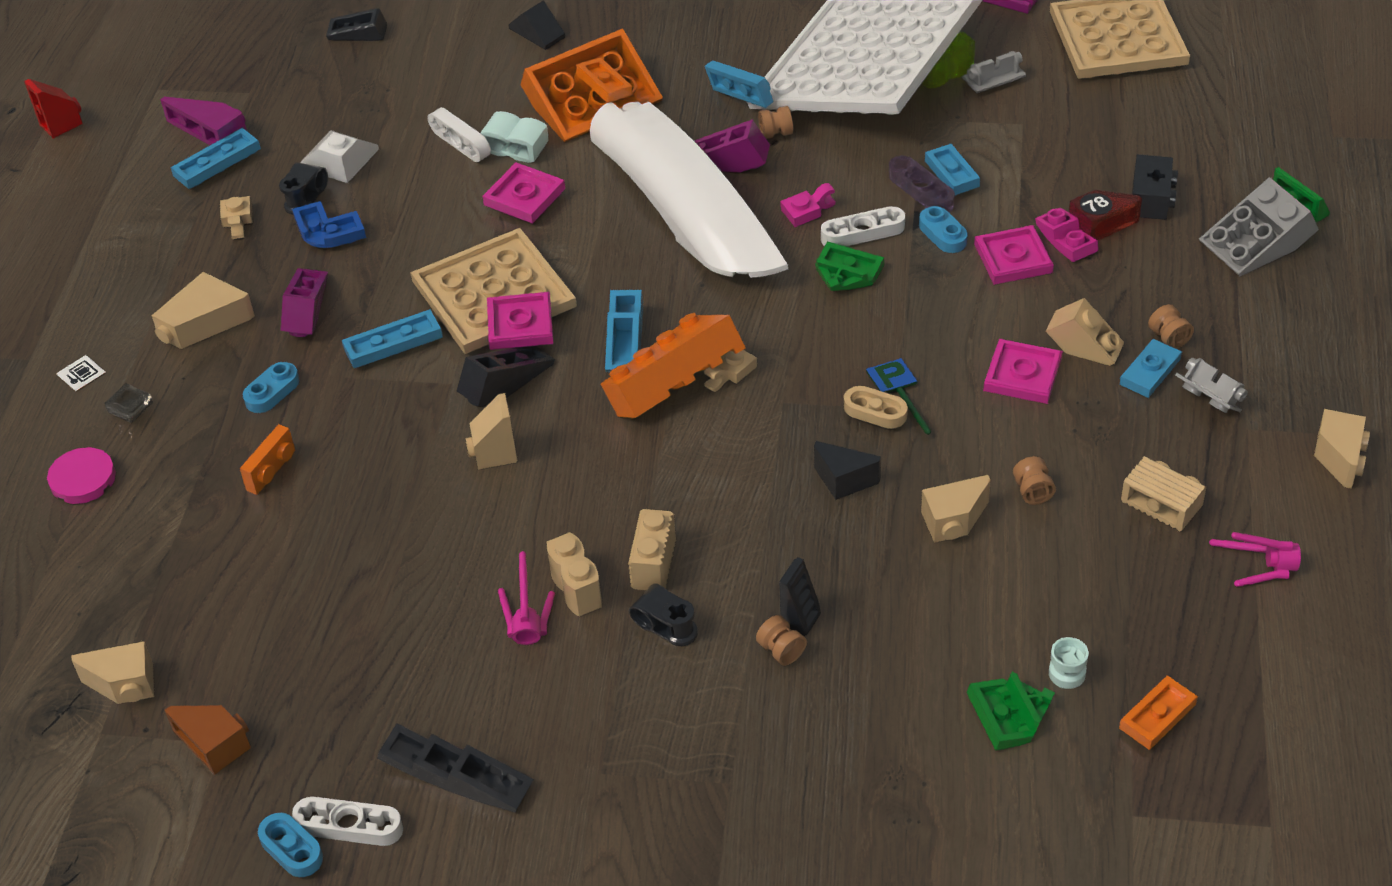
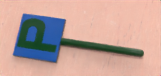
M902 358L867 368L866 372L877 389L885 393L897 390L925 434H931V429L903 389L917 384V380Z

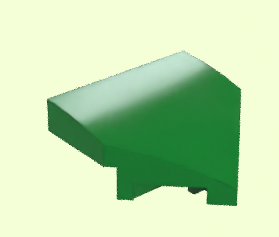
M828 241L815 263L817 272L831 291L871 286L875 283L885 265L884 257Z
M1011 672L1008 681L996 679L970 683L966 692L995 751L1030 743L1055 692L1045 687L1041 692L1021 682L1018 674Z

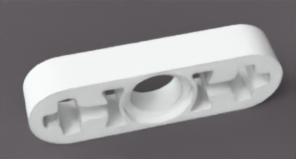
M441 107L428 115V123L433 132L474 162H479L491 154V148L486 138L445 108Z
M890 206L828 220L821 225V243L825 246L828 241L847 247L898 235L905 229V212L898 207ZM857 226H868V227H870V228H869V229L862 230V229H857L856 227H857Z
M306 797L297 802L292 811L293 818L310 835L318 838L388 846L397 842L403 833L400 814L395 808L390 806L321 797ZM312 812H317L318 816H312L310 821H305L304 817H310ZM352 814L358 817L357 822L351 827L342 828L337 825L338 821L345 815ZM385 821H390L391 825H386L384 830L378 829V827H382L385 824Z

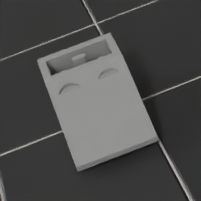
M1269 177L1201 236L1199 240L1237 275L1242 276L1295 251L1319 229L1311 211Z

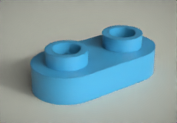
M931 206L921 211L919 228L940 250L956 253L966 247L967 230L947 210L939 206Z
M278 362L270 366L244 389L243 399L246 408L254 413H263L277 405L298 386L299 376L296 367L288 362Z
M274 813L267 816L260 823L258 837L262 847L289 874L295 877H306L315 873L320 868L323 854L318 841L293 817L286 813ZM285 835L282 839L275 840L276 837ZM302 858H308L303 862H299Z

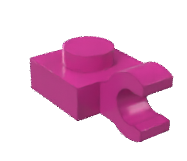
M829 183L819 186L813 195H810L806 190L780 201L781 211L793 226L797 227L821 217L822 209L833 207L836 202L830 194L835 193V190Z

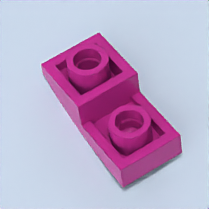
M1061 207L1052 209L1046 214L1035 218L1036 224L1044 236L1060 253L1072 262L1098 251V240L1080 230L1079 219Z

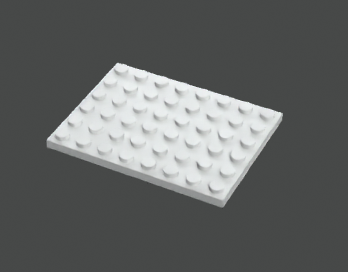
M827 0L766 74L765 78L770 84V93L774 102L766 108L747 102L749 109L777 110L779 107L788 106L790 111L899 114L982 0Z

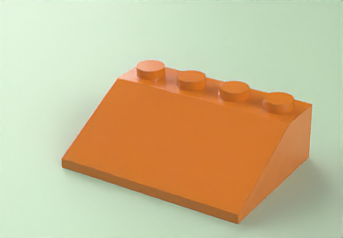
M623 28L524 69L521 87L533 108L564 142L590 132L594 115L607 103L576 74L577 64L601 57L632 85L631 96L612 102L618 108H622L623 105L630 102H639L641 104L650 102L655 104L663 100V96Z

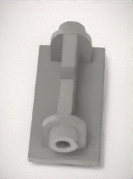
M1010 51L1007 54L996 57L995 65L992 59L972 64L971 68L967 70L968 74L963 75V79L976 93H980L1026 77V73L1019 67V63L1023 61L1020 52Z
M1189 359L1185 367L1188 370L1186 375L1176 373L1175 376L1185 381L1182 386L1183 388L1197 396H1200L1202 392L1211 397L1209 404L1225 413L1229 409L1238 412L1242 411L1235 404L1237 401L1242 402L1247 396L1248 391L1244 389V384L1239 383L1222 373L1218 382L1215 383L1214 379L1220 370L1211 366L1203 359Z

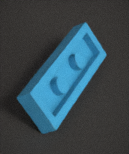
M713 60L705 65L713 90L764 108L774 102L770 93V84L765 77Z
M241 128L170 168L173 177L185 187L191 189L242 159L249 157V155L261 148L259 141L245 129Z
M431 309L343 339L342 344L353 368H357L443 338L441 327Z

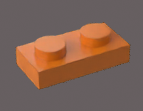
M601 57L577 64L576 74L607 103L631 96L632 85Z
M278 424L240 467L246 491L258 495L265 485L272 481L274 475L283 464L291 459L295 452V447L289 428Z
M1167 675L1120 720L1119 729L1150 750L1196 706L1198 696Z

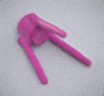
M1233 532L1231 537L1244 542L1217 539L1209 541L1211 546L1266 553L1267 567H1273L1275 571L1236 580L1234 582L1236 587L1272 579H1289V571H1298L1300 567V546L1292 541H1278Z
M521 551L519 553L520 609L516 611L514 616L512 615L505 590L499 588L498 594L507 623V636L518 644L530 645L538 642L541 636L547 635V622L555 592L549 591L541 617L535 609L528 607L526 553Z

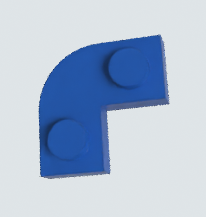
M321 201L292 209L301 237L312 246L330 248L366 238L365 229L357 211L328 219Z

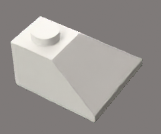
M330 130L300 163L324 167L328 172L329 178L348 183L379 150L377 144Z

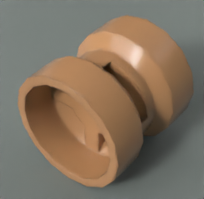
M788 106L779 107L776 112H771L768 109L758 112L760 131L766 139L773 138L778 133L783 136L793 134L792 116Z
M1170 304L1158 308L1151 315L1148 322L1149 328L1156 335L1161 336L1163 343L1175 349L1185 345L1194 332V327L1186 319L1181 318L1180 312Z
M1027 457L1019 461L1013 468V475L1017 484L1020 485V492L1024 501L1032 505L1048 501L1056 492V486L1051 476L1048 475L1047 465L1044 459L1040 457Z
M775 615L766 620L756 635V641L765 650H771L774 659L783 666L796 661L807 645L806 638L798 631L791 630L790 624L781 615Z

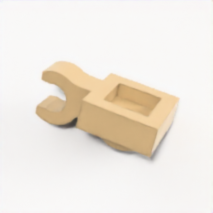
M250 196L220 200L221 222L223 227H231L232 239L244 238V224L253 223Z
M745 350L737 354L733 351L727 352L721 356L722 364L714 369L709 367L704 371V374L710 377L704 383V386L716 392L728 380L737 384L757 367V357Z

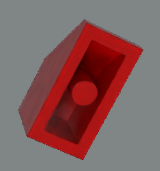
M32 79L24 81L39 125L52 138L83 124L79 114L82 112V109L74 96L70 97L60 88Z

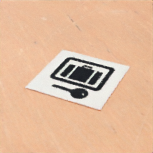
M85 355L56 373V375L77 391L104 374L105 371Z

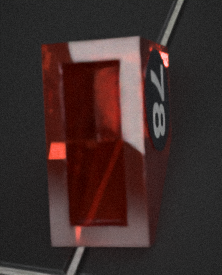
M1093 190L1071 200L1069 213L1079 219L1080 230L1094 239L1100 240L1138 223L1142 198L1138 195Z

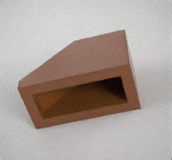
M222 705L169 706L164 710L175 734L214 775L251 749L246 733L249 732L247 724L237 713L232 716Z

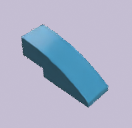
M610 290V304L607 315L606 372H611L618 366L628 364L634 359L633 355L641 350L644 303L642 290Z

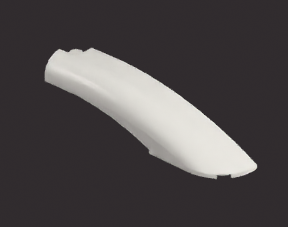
M609 102L596 112L590 126L591 141L631 177L674 233L676 241L705 267L725 276L733 277L736 272L738 274H749L750 278L772 275L788 269V264L776 245L732 184L704 151L663 112L650 102L644 104L630 102L623 105L622 108H618L614 103Z

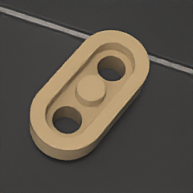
M866 386L852 387L844 394V410L853 418L890 429L902 426L907 420V403L898 396Z

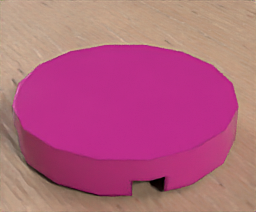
M92 447L77 448L66 452L54 461L48 470L47 481L52 494L57 499L58 497L62 498L66 503L70 504L87 503L102 496L104 489L108 485L112 486L115 481L116 470L110 456L103 450Z

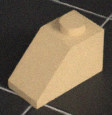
M505 393L498 394L469 423L472 437L466 438L469 458L476 456L478 470L517 462Z
M988 475L922 490L921 513L934 543L968 535L989 503L990 478Z
M145 642L72 655V662L81 682L115 703L136 702L141 699L154 697L153 662Z

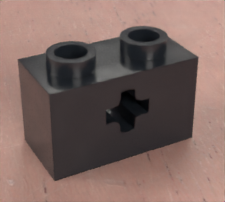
M1136 155L1130 217L1167 220L1168 208L1175 207L1177 191L1171 189L1176 188L1178 170H1172L1173 157Z

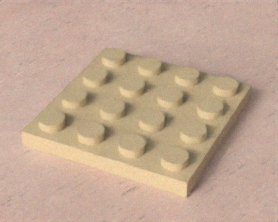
M1069 0L1050 3V14L1078 79L1189 65L1190 54L1163 0Z
M521 228L410 272L412 282L464 354L489 344L488 297L550 292L552 317L577 307L576 297Z

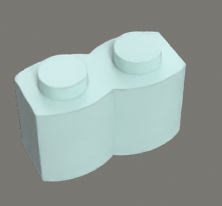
M502 111L495 112L480 133L488 141L491 154L510 156L515 160L527 163L534 162L549 141L547 125L533 118L521 119L514 114Z

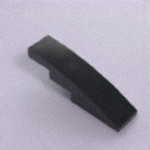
M398 723L381 747L377 759L413 777L446 791L511 812L517 811L534 780L468 744L462 750L434 734H431L429 739Z

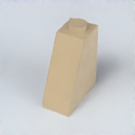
M202 272L151 316L156 328L155 333L157 337L166 344L170 343L183 349L249 321L255 315L248 293Z

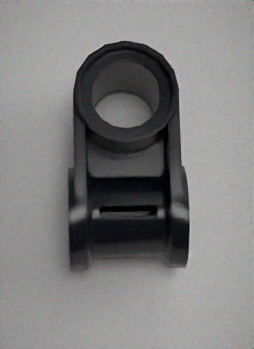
M299 162L292 166L289 173L279 183L280 191L285 196L284 208L287 213L293 215L292 209L313 203L319 194L325 190L328 182L326 168Z
M652 584L629 608L630 617L638 626L662 637L672 645H689L698 636L696 623L692 621L695 613L693 605L689 601L669 592L659 584Z

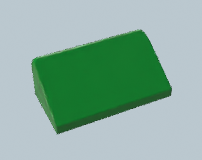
M1275 168L1273 180L1309 209L1316 223L1329 216L1330 211L1322 197L1281 168Z

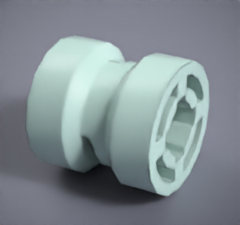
M1065 637L1057 640L1052 645L1049 677L1055 685L1071 689L1080 686L1084 682L1089 651L1082 641L1077 638Z

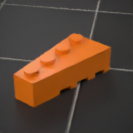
M688 314L679 320L680 325L675 329L665 331L657 336V342L652 346L637 351L633 355L634 359L628 364L614 368L609 373L610 377L602 382L601 386L617 416L638 417L671 396L670 388L678 389L687 386L696 380L693 375L694 373L709 367L714 369L722 364L721 356L727 352L733 351L737 354L744 350L746 347L730 315Z

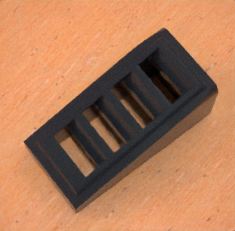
M380 8L331 18L326 37L328 40H384L387 22Z
M797 557L779 581L780 614L788 621L791 630H796L805 636L817 621L821 610L804 559Z

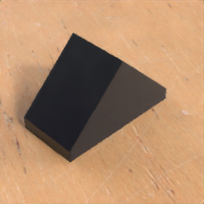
M544 0L508 24L510 30L544 50L565 38L563 29Z
M816 441L814 444V468L835 500L879 484L881 479V456Z

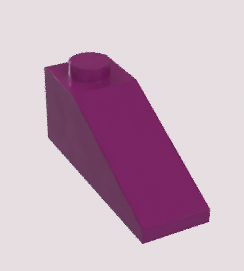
M165 96L160 99L167 122L208 145L214 144L241 128L247 131L246 119L243 113L223 102Z
M753 119L694 140L719 170L724 172H743L761 167L766 163L770 148L769 142Z
M297 268L283 294L281 331L289 332L290 335L295 337H305L308 334H313L320 313L328 272Z

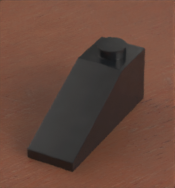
M537 346L516 347L466 357L457 392L467 398L470 404L484 407L498 394L505 393L506 398L551 367L555 359Z

